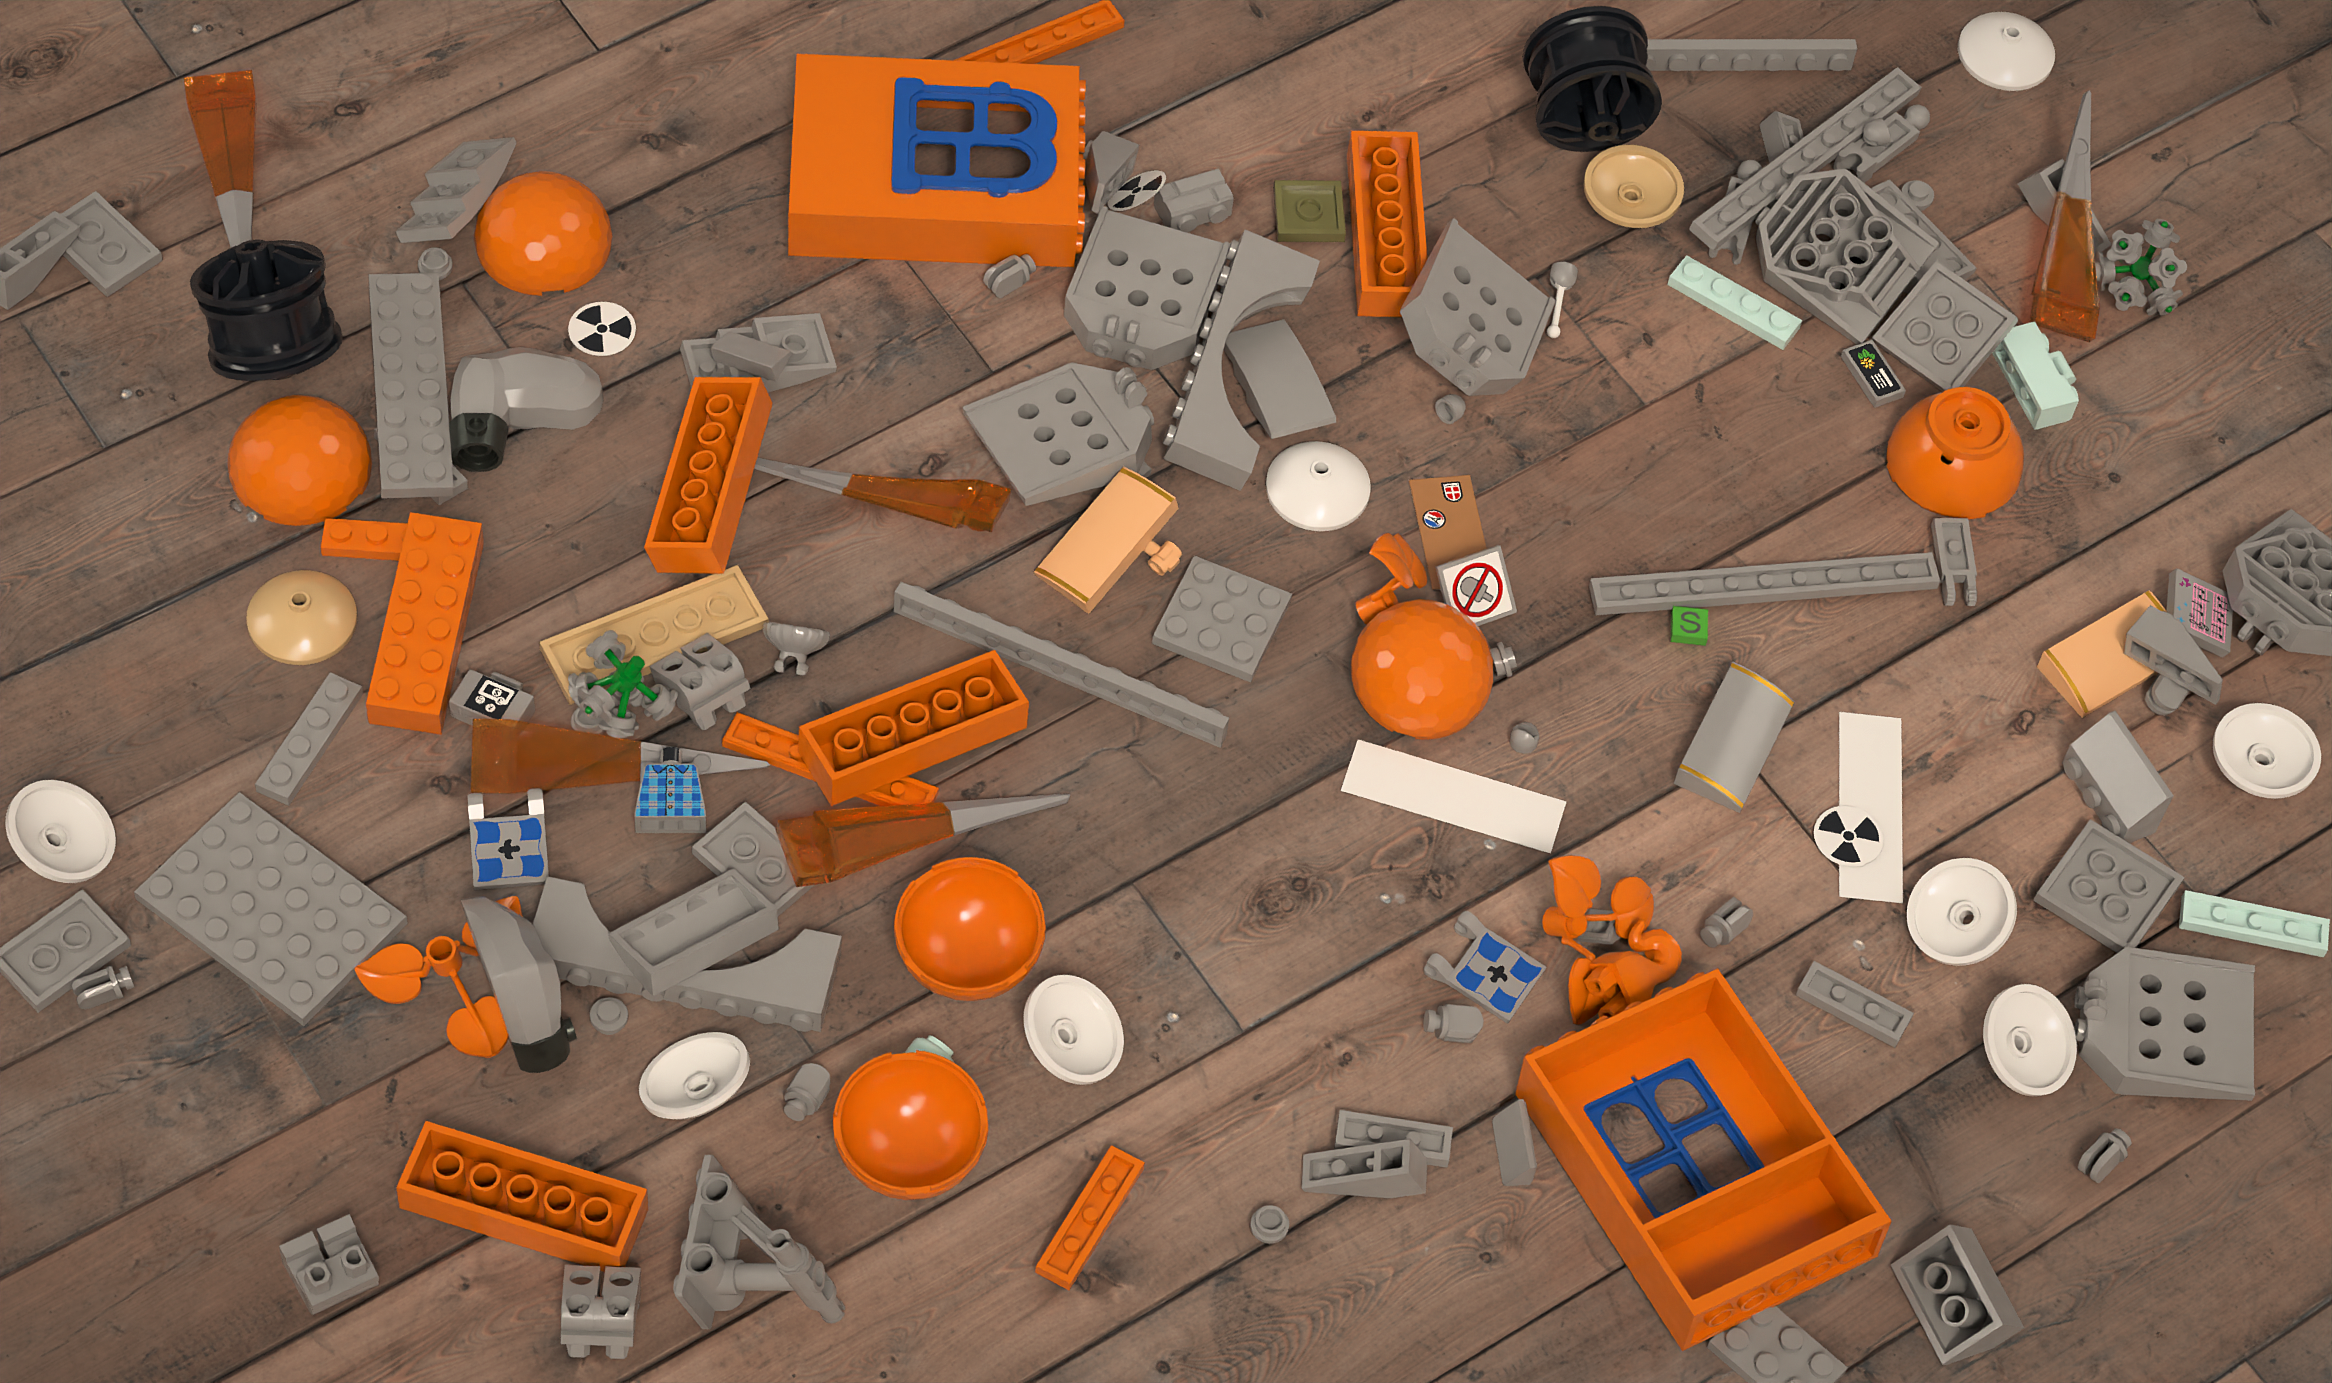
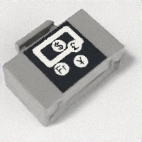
M469 669L449 700L450 715L455 719L509 742L516 743L535 713L534 696L522 691L523 683L498 672H493L491 677Z

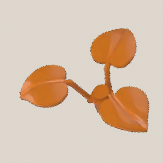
M1385 533L1379 536L1369 554L1378 558L1394 575V578L1379 590L1356 601L1358 614L1366 625L1378 613L1399 603L1393 592L1402 585L1405 589H1409L1413 586L1414 582L1417 588L1421 589L1427 584V574L1421 560L1399 533L1395 535Z
M1567 855L1548 861L1553 875L1554 894L1558 907L1552 906L1545 911L1542 925L1546 934L1562 937L1561 943L1563 945L1571 946L1586 957L1576 959L1569 974L1570 1011L1573 1024L1579 1025L1598 1014L1599 1010L1605 1005L1602 996H1593L1589 993L1584 982L1592 972L1589 964L1596 959L1595 955L1573 939L1586 931L1587 921L1615 920L1616 934L1620 938L1628 939L1633 926L1639 920H1644L1645 928L1642 931L1644 933L1652 920L1654 900L1651 888L1641 878L1628 876L1619 880L1612 891L1611 907L1614 913L1585 914L1587 909L1593 906L1591 899L1595 898L1600 891V873L1596 864L1590 859Z
M517 896L495 901L523 917L520 900ZM467 922L462 930V940L467 946L461 945L458 940L453 941L447 936H438L428 943L426 956L423 958L420 951L412 945L394 944L380 950L354 968L363 986L373 996L387 1003L402 1004L411 1001L420 994L422 989L420 978L427 977L432 966L438 975L444 977L451 976L467 1007L455 1011L448 1020L447 1036L453 1047L466 1055L491 1058L496 1056L507 1043L509 1036L496 999L492 996H485L473 1004L457 974L463 963L460 952L475 957L479 956Z

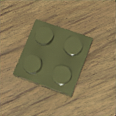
M1274 180L1273 192L1277 242H1345L1346 229L1341 181Z

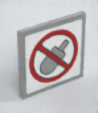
M1496 545L1435 567L1444 603L1467 615L1477 626L1517 612L1501 545Z

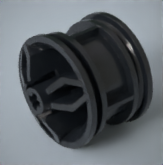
M1582 7L1554 16L1540 25L1530 35L1523 49V65L1533 87L1538 92L1536 96L1535 120L1540 135L1548 143L1574 152L1602 151L1623 145L1644 133L1657 119L1662 105L1661 93L1652 73L1646 67L1648 38L1643 24L1636 16L1614 7Z
M255 239L245 241L238 246L235 245L223 251L196 269L191 276L190 287L193 296L198 300L200 310L206 316L210 348L208 358L213 371L223 377L241 381L283 380L315 367L327 360L339 349L342 344L343 335L340 325L335 321L332 309L326 302L324 293L326 263L320 249L300 241H264Z

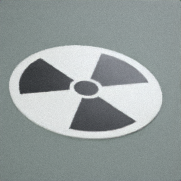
M1154 170L1132 177L1108 201V207L1113 211H1123L1144 203L1162 188L1166 181L1165 173Z
M595 302L583 306L574 313L569 322L568 332L573 344L581 351L595 356H608L628 347L634 339L636 325L632 315L625 308L610 302Z
M1853 806L1833 807L1823 812L1815 823L1814 839L1816 845L1828 859L1837 864L1850 867L1862 866L1873 861L1882 850L1884 843L1882 829L1876 819L1862 809Z

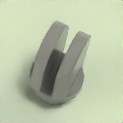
M1024 254L1021 257L1012 255L990 267L986 271L983 281L998 298H1002L1028 282L1030 274L1036 271V265L1028 254Z
M2158 674L2146 693L2145 701L2152 712L2165 716L2180 707L2190 690Z
M1731 898L1713 915L1706 918L1705 927L1700 932L1702 940L1712 948L1719 944H1729L1748 927L1753 917V910L1746 905L1742 906V902L1737 898Z
M111 965L106 967V969L76 979L71 987L73 993L78 996L76 1001L79 1008L90 1009L117 998H124L121 988L126 987L127 990L134 988L127 966L119 968L120 973L115 974Z
M1445 1004L1439 1005L1437 1011H1425L1423 1028L1425 1032L1433 1033L1435 1030L1436 1038L1442 1039V1041L1472 1043L1482 1029L1484 1020L1482 1013L1477 1007Z
M813 1063L804 1064L793 1077L784 1096L786 1102L784 1113L792 1120L802 1121L806 1115H812L820 1108L830 1091V1074L824 1067Z
M2115 1128L2111 1133H2102L2097 1141L2081 1157L2078 1170L2086 1175L2090 1173V1178L2096 1183H2100L2119 1162H2123L2127 1158V1149L2132 1144L2130 1137L2118 1128Z

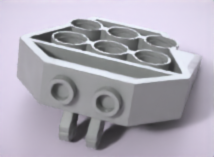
M1845 168L1798 174L1791 184L1785 182L1775 196V199L1778 201L1771 209L1765 207L1756 220V224L1759 225L1756 243L1763 281L1857 345L1865 342L1939 245V242ZM1844 209L1850 213V216L1842 217L1836 213V210ZM1879 232L1884 238L1874 239L1869 233ZM1825 234L1831 238V241H1820L1816 235ZM1853 256L1860 257L1865 263L1855 264L1849 258ZM1806 259L1812 265L1803 267L1797 263V260ZM1838 281L1845 286V288L1841 290L1835 289L1830 285V283Z
M1103 207L1098 214L1067 290L1064 317L1084 349L1099 357H1108L1128 363L1133 367L1154 370L1190 356L1200 340L1199 333L1209 314L1208 306L1211 298L1218 288L1217 281L1223 266L1226 265V255L1230 243L1226 241L1221 243L1108 210V207Z
M1453 218L1446 224L1403 303L1400 313L1416 355L1468 396L1505 394L1525 378L1556 300L1552 297L1548 298L1460 227L1458 221Z
M1071 362L963 407L964 416L1025 506L1106 486L1123 467L1139 473L1152 442L1151 426L1154 425V417L1147 405L1142 406V402L1147 396V389L1141 382H1136L1137 375L1128 367H1123L1119 372Z
M2290 509L2239 544L2234 549L2222 571L2231 609L2247 620L2240 629L2237 638L2245 642L2253 635L2254 629L2257 628L2264 633V636L2254 648V651L2260 656L2267 651L2273 641L2288 652L2332 656V539L2294 510Z
M2125 947L2090 972L2083 987H2077L2074 1005L2075 1008L2080 1009V1019L2076 1020L2074 1030L2076 1041H2079V1056L2115 1094L2252 1101L2255 1096V965ZM2143 989L2150 991L2152 994L2145 992ZM2187 995L2192 996L2195 1000L2190 999ZM2142 1021L2148 1022L2151 1026L2144 1024ZM2186 1027L2193 1029L2196 1033L2189 1031ZM2141 1053L2147 1054L2151 1059L2144 1057ZM2186 1060L2192 1061L2195 1065L2188 1063Z

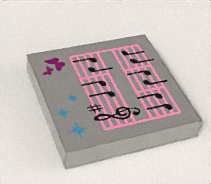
M2176 568L2169 573L2167 612L2183 624L2199 647L2223 658L2230 653L2233 609H2231L2228 593Z

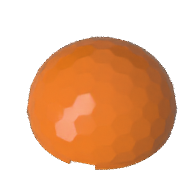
M549 171L525 173L513 177L497 187L482 205L477 216L474 231L476 252L484 270L495 281L513 291L542 296V292L560 291L563 289L564 293L589 282L604 267L610 254L612 241L609 216L600 199L587 186L574 178Z
M307 395L281 397L267 402L254 410L238 427L231 441L228 453L229 480L239 500L245 507L249 506L257 513L263 515L264 519L284 525L301 526L324 522L325 518H334L342 514L359 494H363L368 485L372 469L371 448L368 439L354 417L333 402Z
M1417 599L1401 602L1378 613L1363 628L1352 654L1351 677L1355 693L1361 705L1381 726L1391 732L1395 731L1415 737V739H1438L1462 730L1481 713L1488 701L1493 684V657L1487 639L1481 629L1467 615L1450 605L1438 601Z
M963 857L933 865L931 870L908 885L897 906L894 933L897 950L905 966L922 986L933 993L949 999L980 1001L1002 995L1025 979L1037 963L1043 949L1046 925L1044 911L1037 893L1018 876V872L993 860Z
M916 1050V1053L892 1054L890 1052L866 1062L845 1082L837 1098L833 1113L834 1141L847 1169L867 1188L887 1197L902 1200L932 1198L945 1193L959 1184L977 1165L988 1137L987 1108L977 1084L966 1071L954 1062L940 1055Z

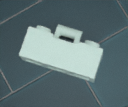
M2031 322L2013 327L1992 354L2033 429L2036 430L2072 419L2079 399L2076 389L2070 386L2076 381V377L2061 351L2048 353L2049 341L2046 335L2041 333L2036 322Z

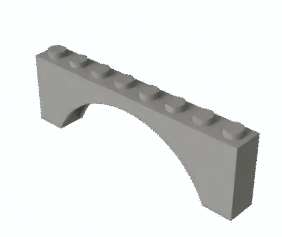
M1246 229L1239 241L1233 239L1230 243L1226 259L1230 260L1229 265L1223 266L1217 284L1221 286L1220 292H1214L1208 306V310L1213 312L1211 319L1206 317L1199 333V337L1204 338L1202 345H1196L1190 359V363L1195 365L1193 372L1188 370L1181 386V390L1186 391L1184 399L1179 397L1172 413V417L1177 418L1175 426L1169 425L1163 439V444L1168 446L1163 459L1241 491L1252 473L1260 446L1242 427L1228 402L1222 379V354L1226 338L1239 323L1255 313L1277 306L1301 305L1312 287L1320 262L1317 259Z
M547 876L533 922L543 949L555 962L559 979L568 980L576 986L592 985L602 987L615 994L632 993L641 995L650 1001L666 1000L676 1002L689 1009H698L700 1007L715 1010L724 1016L733 1017L740 1015L754 1018V1020L763 1024L779 1023L789 1025L795 1030L802 1032L810 1030L821 1032L842 949V936L804 929L784 948L757 962L730 969L702 970L665 991L652 996L629 970L613 947L608 936L610 932L594 912L587 897L584 884Z

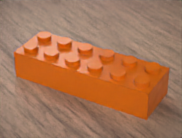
M1351 131L1347 152L1357 316L1402 317L1400 313L1401 307L1427 261L1418 132Z
M761 377L694 378L644 545L657 573L724 574L773 404Z
M410 512L366 701L369 724L442 735L484 545L482 523Z
M992 650L799 726L798 753L826 799L833 806L1026 729L1029 701L996 650Z
M425 1121L396 1187L400 1209L583 1266H600V1271L605 1272V1266H626L648 1212V1193L646 1188L429 1121Z

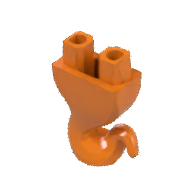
M1639 920L1633 926L1628 936L1629 946L1635 952H1609L1596 958L1589 964L1592 972L1584 980L1589 993L1593 996H1602L1605 1005L1599 1010V1017L1608 1016L1610 1018L1621 1013L1633 1002L1640 1001L1643 1003L1651 999L1654 987L1668 981L1675 975L1682 961V952L1678 942L1669 933L1662 929H1653L1642 933L1645 928V921ZM1636 952H1644L1645 955H1646V957H1644V956H1642V955H1640V954H1638V953H1636Z

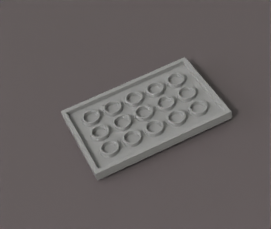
M240 792L134 891L137 901L302 1026H305L356 975L354 969L356 966L379 952L408 924L406 915Z

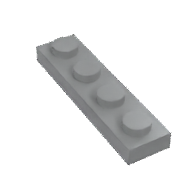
M331 672L328 674L255 783L256 792L289 806L362 697L363 688L361 685Z

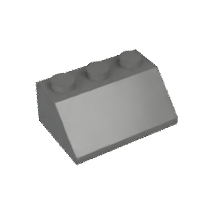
M2116 711L2107 714L2071 743L2062 762L2066 775L2069 779L2074 780L2081 790L2086 805L2089 808H2093L2102 822V827L2128 843L2156 832L2174 795Z
M1950 1224L1891 1264L1942 1365H1948L1993 1349L2024 1329L1972 1228Z

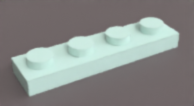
M1687 255L1669 277L1667 285L1782 350H1784L1800 329L1801 319Z
M2187 890L2184 891L2181 897L2180 929L2324 957L2328 951L2330 919Z

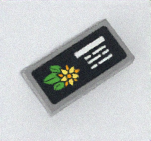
M1873 340L1842 351V360L1874 408L1904 398L1905 388Z

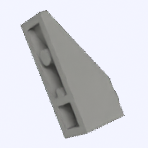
M1102 131L1094 141L1090 140L1088 142L1083 158L1087 160L1085 180L1091 211L1098 213L1132 175L1139 144Z
M2062 158L2039 169L2017 184L2033 212L2084 261H2087L2094 257L2097 251H2103L2112 244L2088 202L2068 200L2058 193L2065 165Z
M53 211L0 248V306L9 310L33 293L81 232L80 226L58 212Z
M2150 605L2127 632L2124 654L2216 705L2220 700L2223 679L2183 624L2170 613L2160 611Z
M1411 1139L1304 1154L1302 1189L1304 1192L1378 1198H1397L1426 1193L1427 1158Z

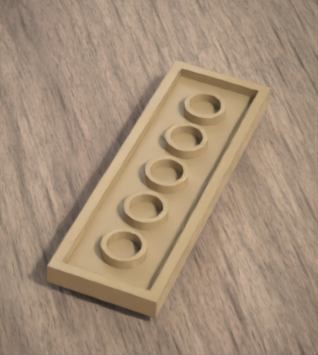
M736 565L726 569L724 574L707 576L540 641L539 644L541 653L569 705L575 702L569 694L568 677L570 674L575 673L579 676L582 672H591L599 680L616 671L615 667L610 669L596 668L593 657H589L586 654L587 646L598 637L603 636L606 631H615L618 634V642H622L625 645L626 649L624 658L621 661L622 663L629 662L633 656H639L644 660L645 665L641 670V674L645 676L652 673L649 666L675 651L682 654L680 648L706 633H709L724 645L762 630L763 624L769 622V619L741 569ZM703 647L697 650L695 653L701 654L703 652L708 651L707 647ZM608 684L606 686H603V688L606 690L611 685Z

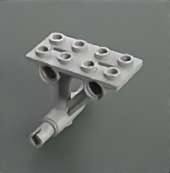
M704 1155L702 1168L698 1170L696 1175L697 1192L695 1201L689 1208L690 1225L687 1239H684L681 1245L682 1262L679 1275H676L673 1284L674 1294L678 1301L702 1329H711L715 1311H728L738 1307L745 1297V1291H795L808 1308L820 1313L825 1322L832 1324L840 1321L844 1317L845 1313L841 1310H845V1306L837 1298L836 1286L825 1272L823 1263L817 1261L806 1246L801 1243H795L790 1233L785 1229L772 1231L760 1220L757 1212L740 1192L738 1186L714 1155ZM749 1238L775 1263H744L743 1260L737 1259L740 1240Z

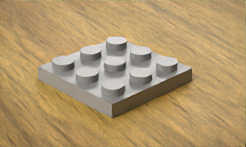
M1936 260L1872 339L1876 345L1944 392L1948 389L1964 387L2017 324L2018 319L2014 314Z
M1194 555L1153 635L1152 644L1251 683L1291 603L1292 593Z
M2090 819L2039 889L2033 901L2118 953L2125 947L2137 948L2185 877Z

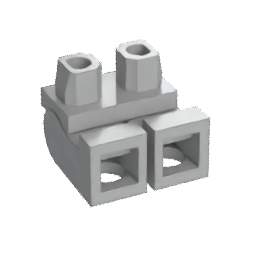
M709 633L680 648L682 654L675 651L649 666L655 684L666 685L670 688V691L675 689L678 692L676 699L678 708L688 714L693 723L702 730H706L716 724L717 718L714 710L720 706L729 713L736 712L746 706L744 692L751 688L748 680L744 678L745 674L741 663L732 651ZM703 647H707L708 651L705 653H695L697 650ZM677 664L678 669L665 671L669 666Z
M350 1214L317 1228L319 1244L311 1231L279 1246L282 1263L311 1315H315L379 1285V1276L360 1241ZM319 1245H320V1247H321V1249H322V1251H323V1253H324V1255H325V1257H326V1260L324 1259V1257H323V1255H322V1253H321V1251H320V1249H319Z
M565 1265L561 1305V1344H566L570 1357L584 1358L590 1355L591 1345L606 1346V1356L610 1359H625L627 1357L629 1347H633L637 1310L640 1307L641 1268L605 1266L602 1297H600V1266ZM577 1277H587L592 1280L584 1285L571 1282V1280ZM624 1278L632 1283L626 1286H616L611 1282L615 1279Z

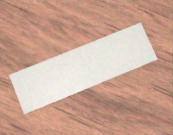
M1839 712V806H1853L1869 813L1879 823L1884 837L1880 854L1870 863L1855 867L1839 864V897L1903 903L1901 718Z
M1362 740L1357 741L1341 788L1343 792L1550 854L1566 805V801Z

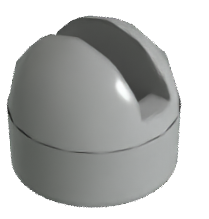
M1883 118L1875 119L1864 127L1863 138L1868 145L1875 147L1890 142V133Z
M1449 394L1437 400L1435 409L1438 417L1444 423L1453 424L1464 415L1466 404L1461 396Z
M1529 722L1518 723L1510 734L1509 742L1511 747L1516 752L1522 754L1533 752L1539 742L1537 727Z

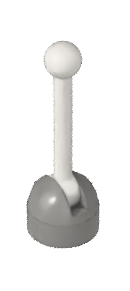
M1556 262L1551 266L1550 283L1557 289L1552 324L1547 329V334L1551 338H1557L1560 335L1558 323L1564 291L1572 288L1577 279V267L1568 262Z

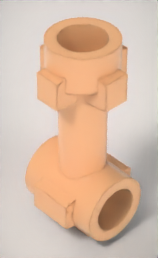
M1151 540L1143 550L1151 556L1148 560L1149 567L1161 576L1167 571L1171 572L1180 563L1179 558L1182 556L1181 550L1170 541H1166L1162 546H1159Z

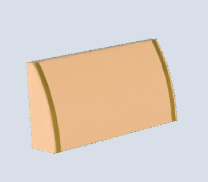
M1123 467L1035 569L1034 574L1089 614L1179 509L1176 498L1147 478Z
M2150 590L2042 653L2037 668L2081 718L2158 673L2124 654L2127 632L2150 605L2160 611L2167 612Z

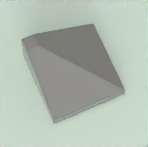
M1590 909L1588 914H1611L1614 912ZM1615 920L1587 921L1586 931L1577 937L1581 942L1610 945L1620 938L1615 931Z

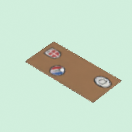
M1470 475L1409 480L1432 590L1441 589L1436 566L1487 549Z

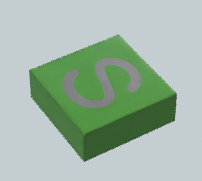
M1673 606L1671 611L1670 642L1706 646L1708 640V609Z

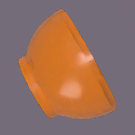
M1956 387L1948 389L1944 392L1928 396L1914 404L1898 420L1887 446V469L1892 481L1896 482L1899 488L1912 501L1926 510L1943 516L1968 518V520L1985 517L1987 513L1995 511L2010 500L2016 493L2022 478L2024 449L2020 433L2004 405L1988 392L1977 388ZM1944 456L1952 461V463L1948 465L1942 462L1941 457Z

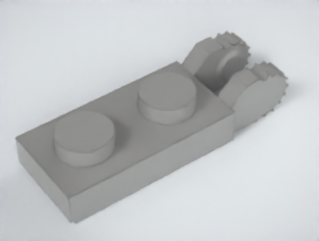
M1933 518L1931 529L1940 583H1942L1944 605L1953 606L1955 602L1956 591L1954 583H1964L1963 595L1966 606H1975L1977 602L1975 581L1977 571L1968 518Z

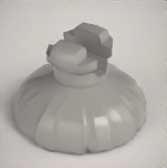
M765 622L763 624L765 637L780 650L779 659L774 662V669L781 673L785 672L787 659L795 657L798 661L796 675H806L809 668L805 663L807 655L822 649L830 640V633L826 630L775 622Z

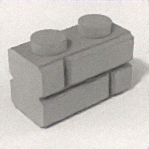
M1218 168L1164 184L1155 194L1154 207L1164 226L1183 232H1190L1198 225L1208 222L1220 223L1228 216H1231L1234 198Z

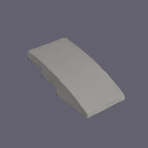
M515 138L463 142L427 171L425 176L429 187L410 202L415 215L396 230L400 242L452 239L472 220L491 195L505 171L517 144Z
M820 313L754 318L751 327L718 329L716 338L682 340L680 347L691 388L695 377H760L714 360L711 347L729 331L791 351L792 355L776 382L761 377L767 392L798 385L836 372L837 369Z
M1284 319L1228 334L1223 350L1233 363L1235 378L1246 392L1248 407L1271 439L1336 423V415L1326 392L1300 342Z

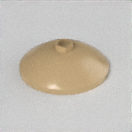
M1620 145L1608 148L1592 159L1585 172L1583 185L1588 202L1602 217L1621 226L1647 228L1659 225L1670 219L1682 203L1684 182L1679 170L1667 157L1647 147Z
M311 570L292 571L272 578L257 590L248 606L247 627L255 646L269 658L285 664L308 665L334 656L347 645L356 629L357 609L350 591L336 578ZM304 602L303 605H295L296 603Z

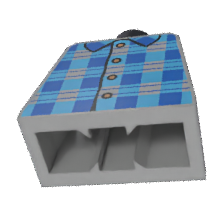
M676 747L663 748L660 751V764H647L644 766L635 808V833H706V810L698 767L695 764H682L681 749Z

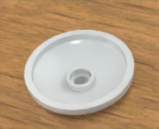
M1991 12L1980 15L1967 23L1958 41V54L1965 69L1978 81L1996 89L2019 91L2037 86L2048 77L2055 61V49L2048 34L2032 20L2014 13Z
M1320 441L1295 444L1282 451L1272 461L1266 478V493L1274 510L1287 522L1312 531L1336 530L1355 521L1365 510L1371 490L1367 470L1354 454L1338 445Z
M2252 703L2239 706L2223 717L2214 733L2213 753L2220 770L2233 784L2250 794L2275 799L2290 797L2306 789L2319 771L2321 750L2314 732L2300 717L2282 707L2266 703Z
M42 780L24 787L9 804L5 820L9 842L17 856L39 875L63 883L83 882L97 876L112 859L116 844L112 821L100 802L82 788L64 781Z
M1973 858L1948 860L1930 869L1915 885L1907 906L1908 928L1918 947L1930 958L1940 963L1954 966L1978 963L1997 952L2009 938L2017 915L2016 897L2009 881L1994 866ZM1967 915L1974 916L1971 923L1963 924V920Z
M1057 975L1046 979L1030 993L1024 1009L1025 1033L1033 1053L1048 1071L1066 1082L1080 1085L1096 1083L1114 1071L1123 1052V1029L1114 1006L1100 989L1089 981L1077 976Z
M2031 984L2009 987L1994 998L1985 1016L1983 1038L1988 1060L1997 1076L2013 1091L2026 1096H2043L2058 1090L2070 1077L2077 1054V1042L2073 1023L2062 1003L2049 991Z
M721 1032L702 1033L680 1040L662 1051L645 1069L639 1084L640 1098L649 1112L662 1118L682 1120L707 1114L726 1103L743 1084L750 1067L748 1051L737 1037Z

